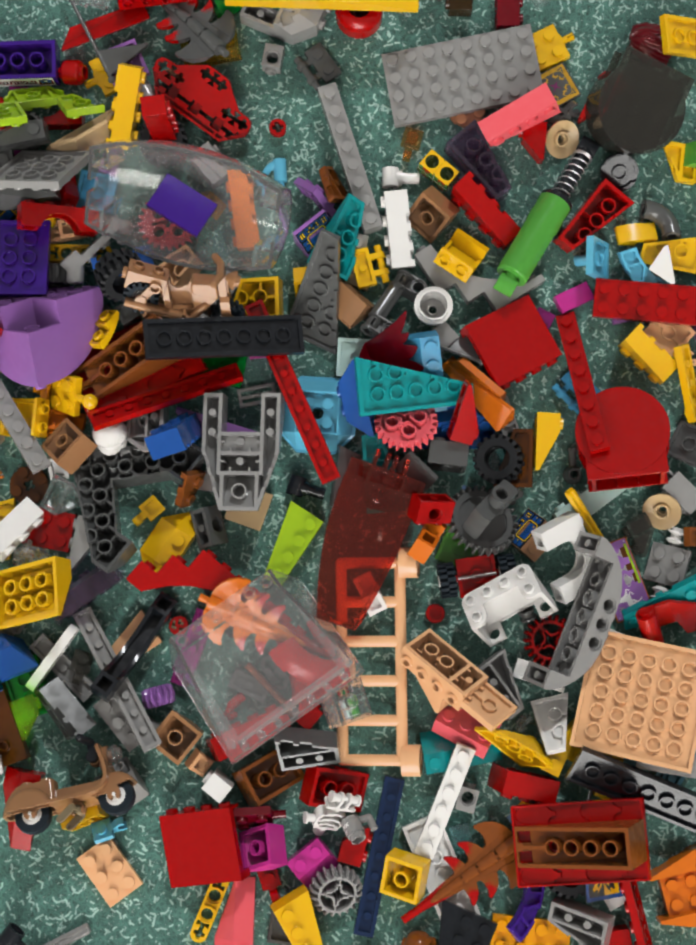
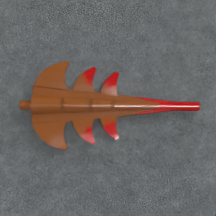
M483 821L473 825V828L483 837L485 846L481 848L470 841L457 842V845L464 850L467 862L464 863L456 857L444 856L443 859L450 865L453 874L417 906L400 917L404 924L421 912L462 890H465L471 904L475 906L479 895L478 881H482L485 884L488 896L493 898L499 885L497 874L499 870L505 873L509 881V887L514 889L517 886V874L512 832L503 824L495 821Z

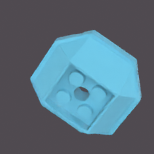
M300 376L298 381L312 412L316 409H320L323 412V416L320 419H316L331 455H335L338 453L337 446L341 445L344 447L355 437L356 427L348 423L346 416L342 415L341 405L343 403L342 399L338 397L336 390L340 378ZM285 401L282 437L296 453H308Z

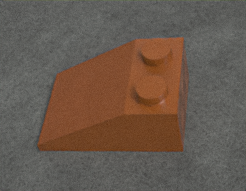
M276 749L232 773L249 807L261 806L304 779L305 775L302 769L281 771Z

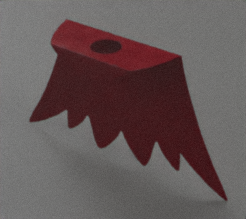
M407 310L386 330L365 342L360 352V358L420 372L424 369L422 365L409 360L416 353L417 346L404 345L409 336V332L401 334Z

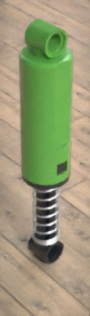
M584 135L573 152L572 158L565 165V170L558 177V182L554 184V188L544 189L541 192L536 204L530 210L526 221L497 268L500 277L493 289L510 298L517 286H525L551 240L558 233L564 219L571 211L572 204L568 200L571 197L570 192H574L573 187L578 186L577 180H581L580 175L585 174L584 169L588 168L601 144Z

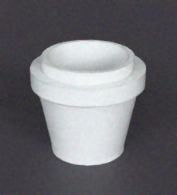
M436 286L421 290L414 301V311L417 318L422 323L430 326H437L446 322L453 310V301L449 293L443 288ZM431 307H434L436 309V312L430 313L429 309Z

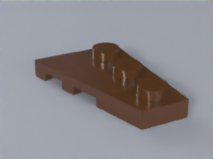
M513 429L510 438L521 446L522 453L525 455V458H523L525 466H522L521 470L523 471L517 475L518 478L511 480V484L515 488H533L534 429ZM507 451L499 471L506 468L509 463L510 457Z

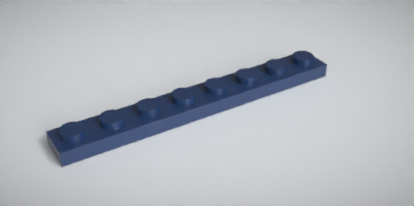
M385 775L376 818L378 829L374 831L362 887V896L360 897L353 934L370 938H373L382 895L379 890L385 856L391 851L405 781L402 778Z

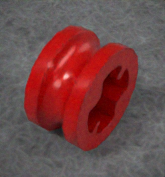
M274 119L270 122L269 129L271 135L276 138L285 135L286 124L283 120ZM276 124L283 127V129H280L281 132H276V129L272 128H275Z

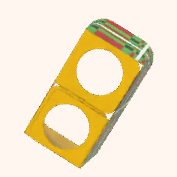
M433 149L429 151L417 167L421 174L444 192L450 190L456 183L460 173ZM430 155L439 160V164L435 168H429L425 163L426 158ZM448 167L454 172L450 180L441 178L440 171L442 168Z

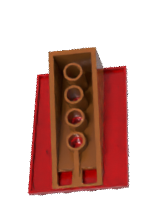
M151 314V315L148 316L146 319H169V318L163 317V316H160V315H156V314ZM142 321L113 334L105 349L92 348L84 362L71 374L83 378L82 395L93 394L98 399V405L94 409L89 410L83 406L89 418L88 412L194 377L208 370V367L203 358L145 360Z
M644 797L522 804L510 807L518 888L650 881L652 879Z

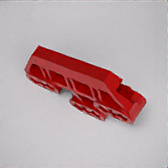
M165 57L156 60L152 68L155 81V95L165 94L172 102L174 110L218 142L247 136L252 128V121L239 111L232 90V83L226 76L210 65H177ZM161 63H167V67L174 70L173 72L178 75L184 74L182 77L184 82L177 83V77L171 75L169 71H161ZM210 69V75L215 77L220 82L226 81L225 85L227 86V89L219 90V84L213 82V80L208 77L204 79L203 77L205 75L203 71H208ZM159 79L168 86L171 83L173 84L167 93V89L160 86ZM179 94L191 103L195 100L190 109H188V104L177 97ZM230 108V113L233 116H237V113H239L241 116L237 117V119L240 121L246 120L248 127L240 129L241 125L234 121V125L230 122L234 119L228 116L225 118L223 110ZM201 110L213 119L217 116L212 125H210L211 121L199 113ZM222 126L235 135L226 137V132L221 129Z

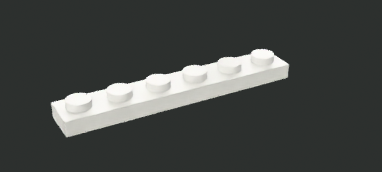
M460 742L456 743L414 849L415 854L433 860L476 752L475 748Z

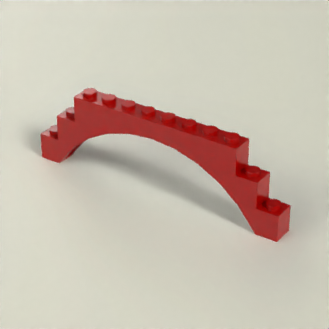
M203 549L188 567L185 565L187 561L180 555L176 557L171 555L157 573L154 571L156 567L148 560L143 562L141 560L126 577V580L141 592L166 586H192L213 591L222 581L235 578L236 576L231 573L232 568L225 562L220 564L216 560L217 555L211 550L205 551ZM247 586L242 593L241 600L246 602L250 597L260 592L254 587L250 589ZM268 600L263 603L261 612L265 614L276 605ZM284 612L280 614L278 618L280 624L314 644L321 646L316 639L312 638L310 640L305 635L307 632L299 625L295 627L291 624L292 619ZM308 651L309 653H311V654L314 655V656H317V657L320 656V655H318V654H316V653H313V652ZM288 672L291 685V718L303 728L311 729L323 714L319 710L321 706L313 699L309 701L320 685L303 684L295 680V677Z

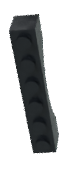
M163 591L160 592L130 639L91 684L90 688L93 694L107 703L111 700L178 609L177 600Z

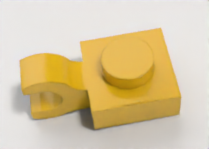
M152 495L139 506L142 512L134 517L132 521L138 527L147 518L151 522L154 521L166 509Z

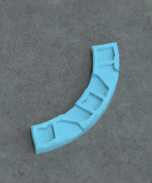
M637 247L617 253L623 269L632 281L670 284L655 276L648 269Z

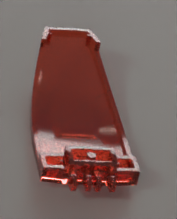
M378 448L375 451L372 462L350 456L329 515L320 557L316 617L353 631L357 629L367 616V611L381 588L411 522V518L407 513L412 493L422 494L426 485L424 481L406 475L411 460L406 459L401 473L395 471L399 463V456L395 455L391 467L388 469L392 454L389 452L385 456L383 466L377 465L381 455V450Z

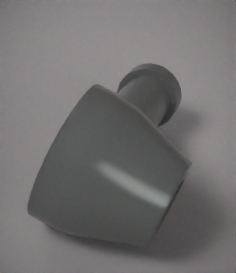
M567 448L569 466L563 471V479L566 483L573 485L582 479V471L576 466L577 448ZM572 471L577 473L576 478L571 477Z

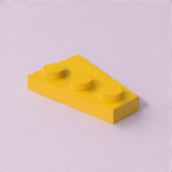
M696 237L643 243L640 256L645 264L652 265L663 247L669 245L673 270L696 274Z

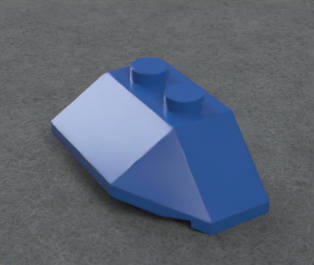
M353 359L338 382L336 388L337 395L342 399L341 411L342 415L346 416L347 422L372 437L376 434L374 415L360 417L358 412Z

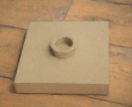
M265 492L259 511H226L224 519L261 531L273 495Z

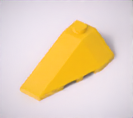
M475 726L474 730L521 767L553 768L552 760L549 756H546L544 746L537 741L536 737L495 728L490 732L484 726Z

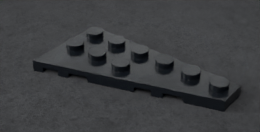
M443 900L438 945H489L498 924L452 902Z

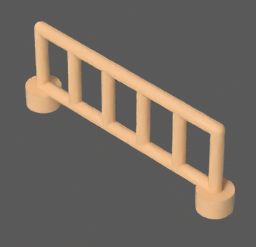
M399 547L398 557L338 558L335 561L336 659L343 657L346 665V677L341 683L336 685L339 687V690L336 691L337 735L341 763L338 764L341 766H401L402 777H421L423 768L422 745L408 744L407 668L399 662L402 654L401 649L407 644L406 578H419L420 562L407 554L411 547ZM347 569H394V596H383L388 608H394L395 635L348 636L347 608H365L361 601V596H347ZM348 647H395V675H348ZM348 681H351L352 687L357 684L360 687H395L396 714H361L358 717L355 716V718L353 717V719L350 718V720L347 719L345 721L339 703L340 698L348 697V689H345L344 683H347V687H349ZM348 726H396V754H349Z

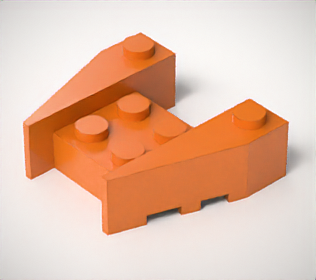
M696 844L686 847L677 855L672 856L666 862L651 870L652 879L650 882L658 880L666 914L656 916L657 921L661 925L696 927Z

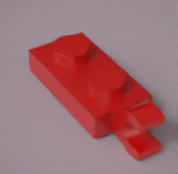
M278 869L258 871L257 874L262 890H269L272 903L279 900L281 897L277 886L282 885Z

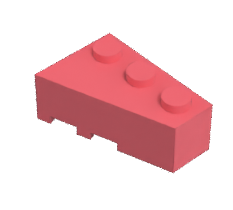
M447 706L439 712L431 729L432 732L454 744L460 742L475 748L476 752L474 755L482 759L485 758L492 745L474 730L475 726L483 725L464 709L457 711L454 707Z

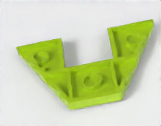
M49 85L9 90L8 95L3 98L4 103H0V127L10 125L12 127H20L28 123L25 111H31L33 108L41 107L48 109L53 105H58L67 118L78 119L84 115L105 113V105L91 104L90 99H84L75 94L64 95L63 90L55 89Z

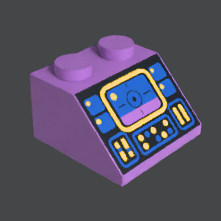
M324 209L293 232L294 243L307 258L317 241L321 229H325L330 222V218Z

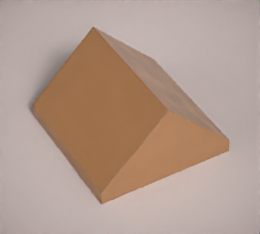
M340 281L339 315L337 317L351 329L367 318L375 305L354 286Z

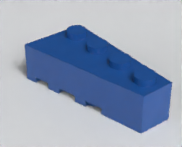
M188 412L179 414L176 418L150 431L151 435L145 437L144 440L152 460L154 461L187 450L192 443L202 436V426L196 412L188 414Z

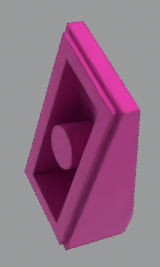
M587 282L581 283L553 297V301L560 314H565L594 299V295Z

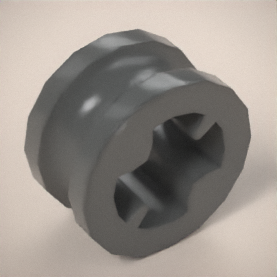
M533 606L518 613L521 617V623H528L537 618Z

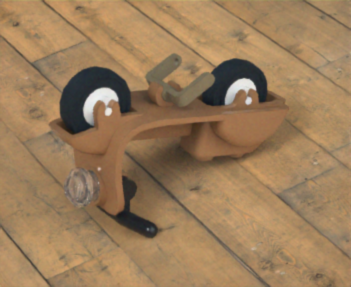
M77 734L75 737L76 741L87 745V761L90 762L92 767L101 768L102 777L93 782L58 789V783L52 778H42L39 782L35 783L24 782L21 786L16 787L8 798L4 808L3 819L8 822H16L18 828L28 835H37L49 827L52 816L58 815L56 821L63 823L70 815H73L75 817L66 825V829L72 831L85 818L88 807L100 805L107 814L112 816H121L127 813L135 803L136 794L133 786L137 784V781L128 773L115 771L112 763L119 764L120 759L123 757L120 747H117L116 744H112L111 747H102L92 738Z

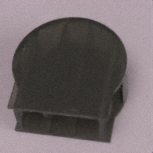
M629 45L621 52L615 51L606 72L594 83L587 97L585 115L587 126L593 139L600 144V147L611 154L622 153L632 157L651 153L665 147L675 138L682 126L686 109L685 100L694 79Z

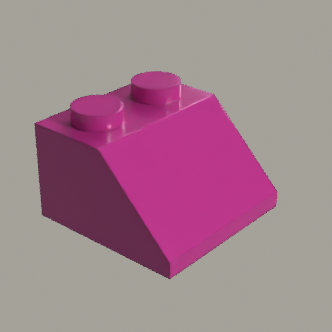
M265 823L239 832L243 868L249 867L250 872L274 870L288 865L283 825Z
M317 835L287 859L288 867L308 888L309 884H312V877H317V871L323 872V866L329 869L331 864L337 867L338 863H340L320 836Z

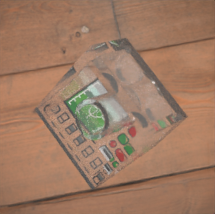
M361 677L317 691L329 729L341 727L373 715Z

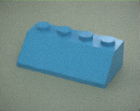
M437 331L409 334L404 345L417 346L416 353L409 360L422 365L424 369L421 372L444 377ZM447 406L435 408V412L448 411Z

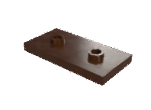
M4 682L2 683L4 690L0 692V755L3 767L31 757Z

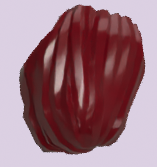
M644 22L632 26L629 35L630 44L628 46L631 54L635 55L645 66L661 69L666 66L669 59H671V55L663 54L660 25Z

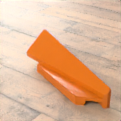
M452 356L443 363V370L451 379L459 381L466 379L473 384L475 407L496 432L502 430L514 419L515 409L505 402L506 392L464 357L455 359Z

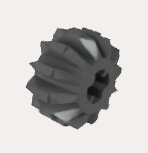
M50 263L48 287H68L70 284L66 282V270L59 263Z

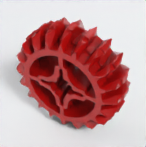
M551 615L546 617V620L545 618L540 619V622L535 619L533 620L534 626L531 624L527 625L531 631H524L525 635H529V639H523V642H529V645L524 646V649L532 650L527 655L531 657L535 654L534 662L541 658L540 665L544 666L547 660V665L549 666L553 656H544L539 651L547 647L555 651L558 639L563 631L566 619L562 618L558 622L559 615H555L553 620ZM555 624L560 629L549 633L543 625ZM537 630H539L542 639L535 647L534 637ZM546 635L554 638V640H552L554 641L553 645L549 643L545 644V638L547 637Z

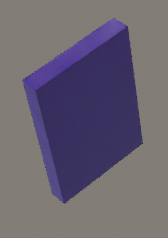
M167 173L146 206L197 238L218 207V204Z

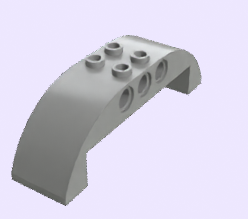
M583 531L579 532L573 549L590 556L591 559L549 667L529 660L522 678L523 680L545 690L565 687L583 676L599 656L608 637L611 624L615 619L622 593L621 565L611 543L603 536Z

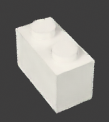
M217 768L215 771L210 770L202 780L204 785L201 789L220 804L233 788L235 782Z

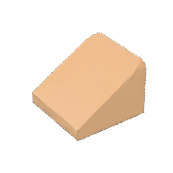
M195 748L184 764L188 769L203 777L215 761L198 748Z

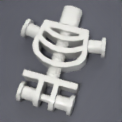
M330 790L328 796L324 797L325 804L317 806L313 813L304 811L303 823L312 822L313 833L317 836H322L326 830L337 831L341 827V820L346 817L345 812L354 813L356 811L355 806L359 807L361 805L362 797L358 794L353 796L352 793L345 794L341 791L335 793L334 790Z

